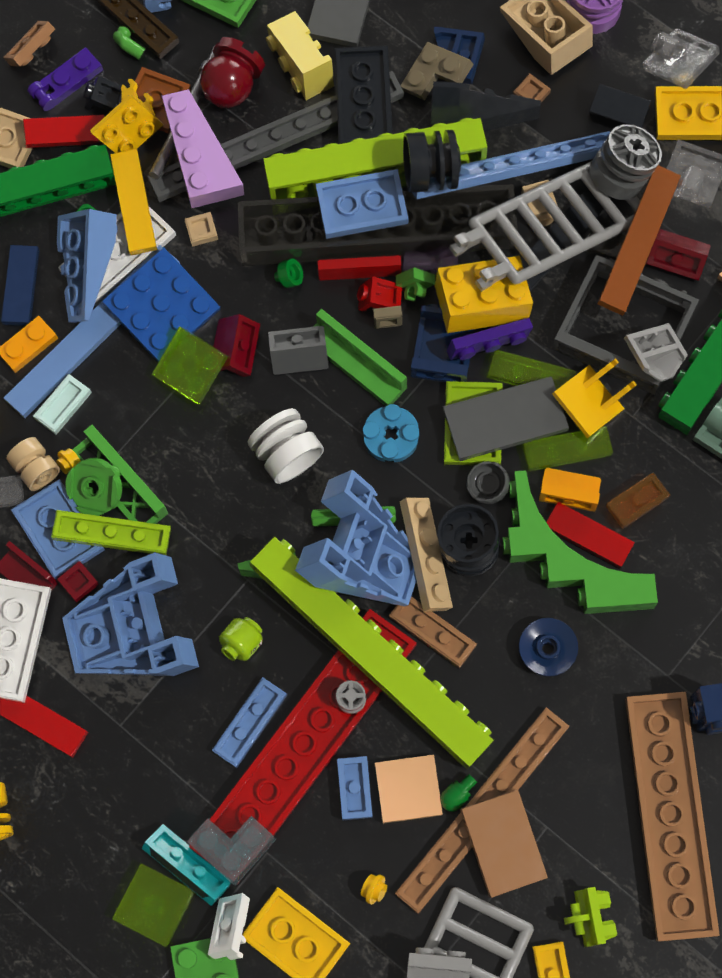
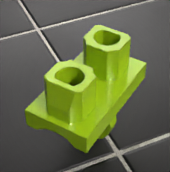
M595 887L575 891L576 903L570 904L572 917L564 918L565 925L574 923L576 935L583 936L585 947L606 944V940L616 937L617 930L613 920L602 922L600 909L610 908L609 892L596 890Z

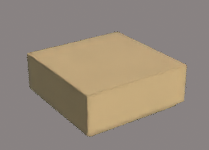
M211 212L185 218L192 247L218 240Z

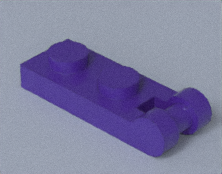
M85 47L41 81L32 83L28 87L27 92L34 99L37 98L39 100V105L44 111H49L102 72L103 67ZM50 89L53 91L51 94H46Z

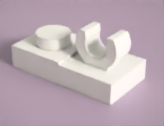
M240 893L219 898L208 955L214 959L227 957L230 960L243 958L239 948L240 944L246 943L242 932L250 898L245 894Z

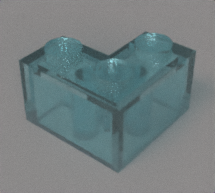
M250 816L231 839L213 822L207 819L187 842L236 886L276 841V838L255 818Z

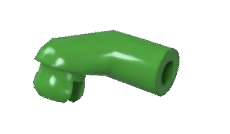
M120 26L113 34L114 41L125 52L139 60L145 48L130 39L131 31L128 28Z

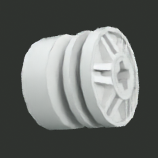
M293 408L279 412L266 420L251 434L247 441L251 450L256 451L258 460H267L264 465L265 469L277 484L288 482L302 474L324 452L323 445L313 432L304 433L307 429V424L304 420H300V414Z

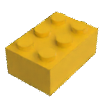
M520 256L507 257L517 272L523 269ZM494 259L438 268L435 289L447 333L504 325L529 318L533 300L527 280L515 285L511 283L508 277H505L481 292L475 281L481 278L479 275L481 270L498 265Z

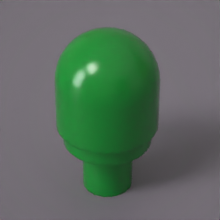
M468 774L460 783L457 780L451 783L440 796L442 807L450 812L459 810L469 800L468 798L471 794L468 791L477 781Z

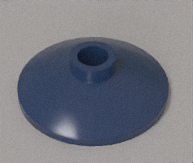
M542 618L532 622L525 628L519 641V652L522 661L532 672L542 676H557L566 672L575 662L578 654V641L575 633L566 623L554 618ZM546 644L551 645L553 652L546 654L543 652L542 647Z

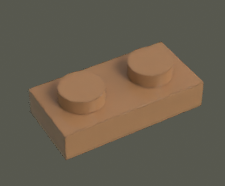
M37 21L3 58L10 66L27 65L33 59L35 50L38 47L45 46L50 41V35L55 28L49 21Z

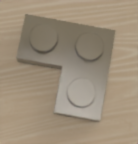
M427 42L402 82L401 88L403 92L425 101L433 88V81H437L439 78L446 82L463 83L473 63L468 58Z

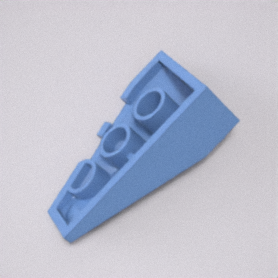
M86 209L58 216L57 248L58 252H63L64 264L60 268L61 275H66L68 286L65 288L64 294L68 321L70 323L90 320L116 242L118 230L116 224L117 214Z

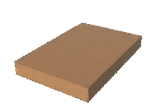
M518 790L460 809L490 898L548 878Z

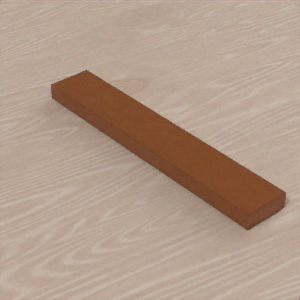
M658 165L650 176L599 298L598 305L622 316L626 312L681 175Z

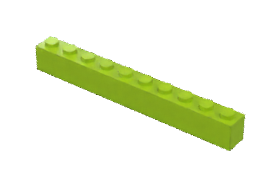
M274 537L250 561V567L461 765L468 769L494 741L490 737L492 733L490 729L482 722L478 721L475 723L467 716L470 713L469 710L458 700L453 703L445 695L448 691L438 681L434 680L431 682L423 675L426 672L425 669L413 659L409 662L402 655L404 650L394 640L390 639L388 642L380 635L382 632L380 627L371 619L366 622L358 614L360 609L351 600L347 599L344 601L336 594L337 592L316 588L297 573L295 569L299 559L294 555L296 550L286 540L283 539L280 542Z

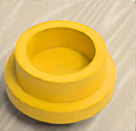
M70 448L65 451L60 450L57 453L59 458L56 460L57 465L65 474L69 473L72 468L81 462L77 454Z
M370 874L361 889V896L366 898L367 903L372 905L376 901L380 902L387 891L385 877L380 874L377 876Z

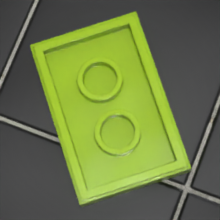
M446 381V406L501 391L503 383ZM445 418L444 465H477L485 461L497 462L501 465V450L459 461Z

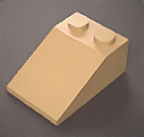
M509 0L500 6L501 13L530 54L551 75L593 46V25L565 0Z

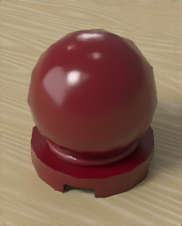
M222 37L220 42L216 43L213 49L214 57L204 65L200 77L202 93L208 101L219 108L239 106L248 98L253 86V79L259 78L265 67L264 59L256 50L251 54L248 50L242 48L244 42L230 37Z

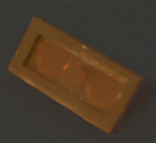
M651 473L608 502L606 508L620 527L624 529L667 500L670 494L657 476Z

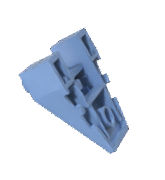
M354 470L329 479L321 502L340 518L333 541L325 538L305 546L295 571L316 588L404 607L409 605L416 583V576L406 534L403 530L398 532L390 520L393 517L388 509L383 510L375 499L378 494L374 488Z
M155 552L128 563L123 567L124 571L114 579L106 581L102 589L93 596L89 595L62 618L75 673L175 676L199 667L192 639L180 636L164 639L153 594L178 584L172 558Z

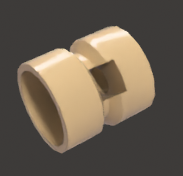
M30 437L18 443L10 450L6 458L17 473H21V479L31 491L45 487L60 472L59 466L50 455L45 456L46 450L36 437Z

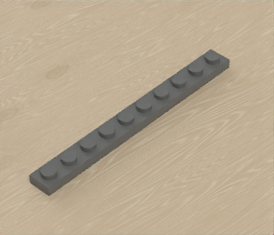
M391 71L389 72L391 103L404 98V92L395 74ZM337 95L220 145L234 169H239L337 127ZM179 162L164 168L159 179L147 175L159 202L187 191Z

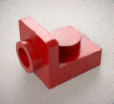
M372 276L365 283L361 284L358 289L357 300H359V310L366 311L370 307L401 306L402 287L396 286L395 282Z

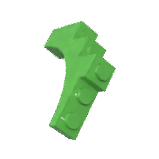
M526 470L514 472L513 481H510L509 497L515 498L516 508H511L512 525H517V527L508 528L507 537H502L503 554H509V563L544 560V562L540 563L541 580H546L547 588L582 587L577 589L579 606H584V614L647 610L656 607L658 599L655 574H633L609 569L587 560L569 548L550 529L539 513L530 492Z

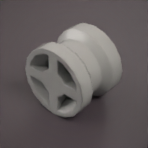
M346 681L339 686L336 692L339 708L348 714L358 713L364 708L366 693L360 683Z

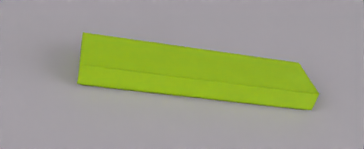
M57 510L51 538L56 541L148 554L156 552L167 555L171 526Z

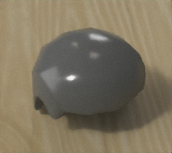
M481 462L473 466L467 475V490L471 497L479 503L494 504L501 501L508 493L510 484L508 473L497 462Z

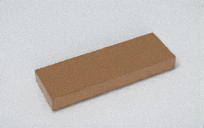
M412 596L409 605L405 607L397 605L389 615L390 619L459 669L477 646V643L434 612H423L422 604Z

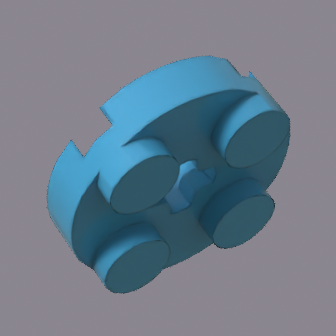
M389 404L386 407L379 408L370 414L363 427L364 445L367 451L377 460L384 462L385 460L403 461L410 457L417 448L419 439L418 423L409 411L400 408L398 405ZM389 428L391 430L396 429L398 438L395 440L391 437L386 439L384 437L386 435L385 430Z

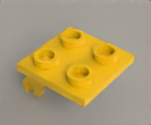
M128 79L129 88L122 85L121 103L90 130L96 138L115 153L139 148L163 126V123L154 114L152 108L153 97L148 93H144L145 102L138 99L136 93L138 85L133 79Z
M616 358L597 373L588 365L552 393L586 438H589L625 409L618 399L637 385L633 380L612 396L602 384L599 378L619 363Z

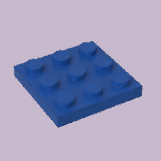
M162 248L102 301V304L159 364L220 310V306L165 248Z

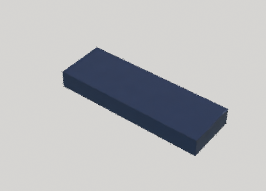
M10 245L1 318L3 325L26 326L31 322L39 258L38 246Z

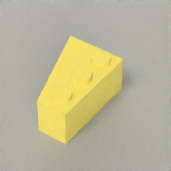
M296 11L267 25L269 35L266 37L267 44L272 52L277 51L280 56L278 58L280 66L284 72L289 71L292 76L290 79L292 86L297 93L301 92L305 100H308L334 87L332 59L329 55L322 56L318 50L321 48V44L318 40H312L309 35L310 30Z

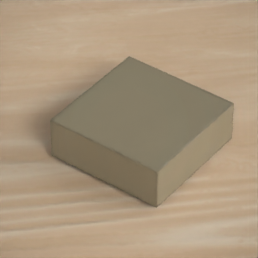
M401 306L373 309L374 326L376 329L402 325Z

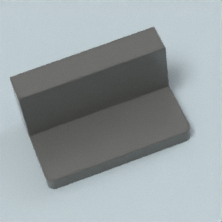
M324 325L268 332L274 375L328 369Z

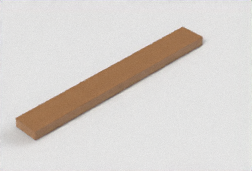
M546 707L466 807L514 790H519L566 732L569 725ZM461 813L395 893L396 896L418 914L472 848Z

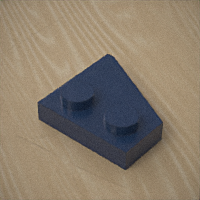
M434 27L439 47L472 61L473 66L463 81L464 84H472L485 40L484 33Z

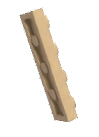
M405 498L400 501L423 612L447 611L453 608L429 498Z

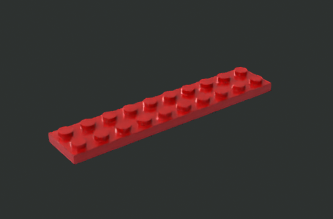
M371 609L364 615L363 619L366 622L371 619L382 630L380 635L388 642L390 639L394 640L404 650L402 655L407 659L416 647L417 642ZM338 650L189 847L238 885L381 694L382 690ZM346 681H356L365 689L366 704L361 711L355 714L345 713L337 704V689Z

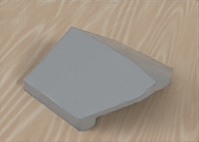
M669 323L624 337L642 371L659 382L673 378L688 355Z

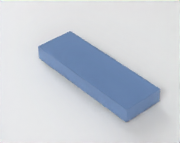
M262 677L216 743L212 752L237 768L287 697V693Z

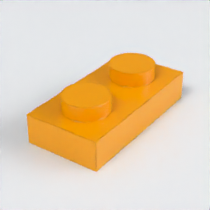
M37 316L0 346V357L17 373L55 342L58 337L44 320Z

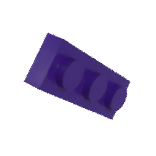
M525 318L451 340L446 351L450 360L457 358L466 360L473 357L477 352L484 350L486 353L494 352L505 344L518 345L527 340L533 326L530 318Z

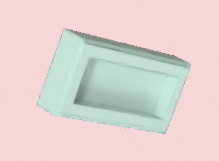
M68 374L33 417L57 435L92 392Z

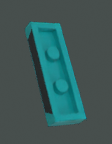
M164 824L145 841L142 847L145 852L210 906L219 899L232 883L231 879L192 850L185 841Z

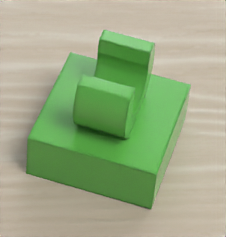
M414 267L396 275V286L405 288L404 297L412 302L416 301V296L424 298L426 296V288L435 285V274Z

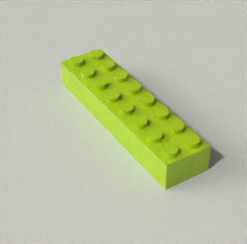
M464 118L456 123H437L429 128H411L402 133H384L375 138H357L349 143H330L322 148H304L295 153L285 155L277 153L269 158H263L273 212L319 204L316 184L398 169L402 188L406 187L403 163L404 133L424 132L427 143L431 144L434 131H440L443 142L444 131L454 130L460 149L461 164L484 160L487 157V143L481 118Z

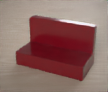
M659 229L646 264L699 281L711 245Z
M241 314L219 319L209 370L218 372L227 369L242 377L251 376L260 323Z
M7 542L6 546L9 551L0 560V573L5 578L12 581L50 587L52 590L57 586L58 583L52 575L12 542Z

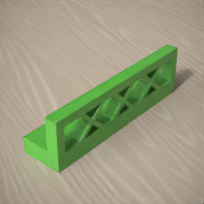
M320 309L316 314L317 323L313 327L324 325L328 360L385 406L393 404L407 389V377L323 309Z
M93 425L83 431L87 438L72 449L79 459L83 461L79 454L92 444L98 451L97 458L102 459L103 456L110 465H114L119 469L120 477L125 481L121 482L122 487L131 488L134 491L133 502L119 501L117 508L128 520L137 521V507L149 508L154 514L146 523L157 524L168 514L165 505ZM137 497H139L143 501V503L137 502ZM126 507H132V512L130 513Z

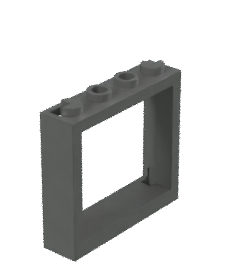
M596 255L554 339L552 349L598 370H601L616 358L619 363L610 369L607 374L627 383H631L634 380L637 384L636 387L655 395L660 382L642 371L638 364L569 334L597 276L607 280L614 265V259L610 258L608 260ZM641 273L634 290L635 293L683 313L675 330V334L680 341L699 299L687 295L688 291H678L669 287L666 282L660 279L653 280Z

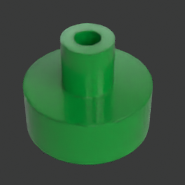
M291 258L279 263L274 278L286 288L295 287L303 281V270L300 263L296 259Z

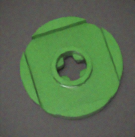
M88 458L72 468L66 478V492L69 499H73L77 505L75 508L83 514L96 516L116 508L122 495L119 469L99 458ZM94 481L97 483L99 487V490L96 492V494L94 493L93 488L89 487V483H92Z

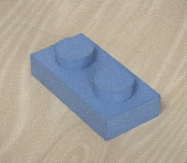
M367 756L337 759L342 820L373 818Z

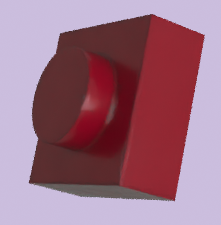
M80 561L57 579L76 602H79L99 585Z

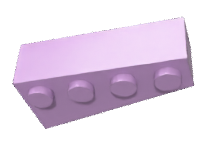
M189 89L163 95L164 109L191 208L243 196L244 187L242 181Z

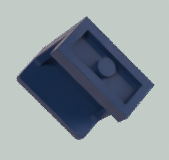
M429 304L428 306H421L417 340L411 364V377L441 382H466L470 358L466 360H460V358L450 360L446 350L452 339L473 334L475 329L447 333L440 305Z

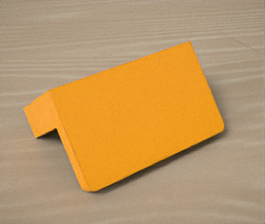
M546 468L539 501L552 504L560 502L568 507L595 512L599 502L601 479Z

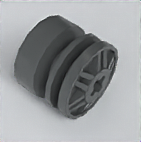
M627 124L617 126L609 133L607 139L602 144V148L590 163L589 172L591 179L596 187L607 196L619 200H629L639 194L649 177L660 164L662 151L657 140L645 129Z

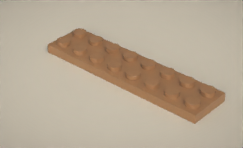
M686 692L626 697L656 942L720 936Z

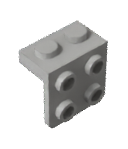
M416 948L415 953H409L407 978H469L472 969V959L465 958L466 952L447 951V956L434 955V949Z

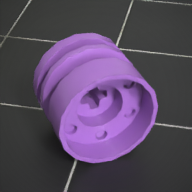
M567 0V3L593 25V34L606 32L616 24L620 17L623 0Z

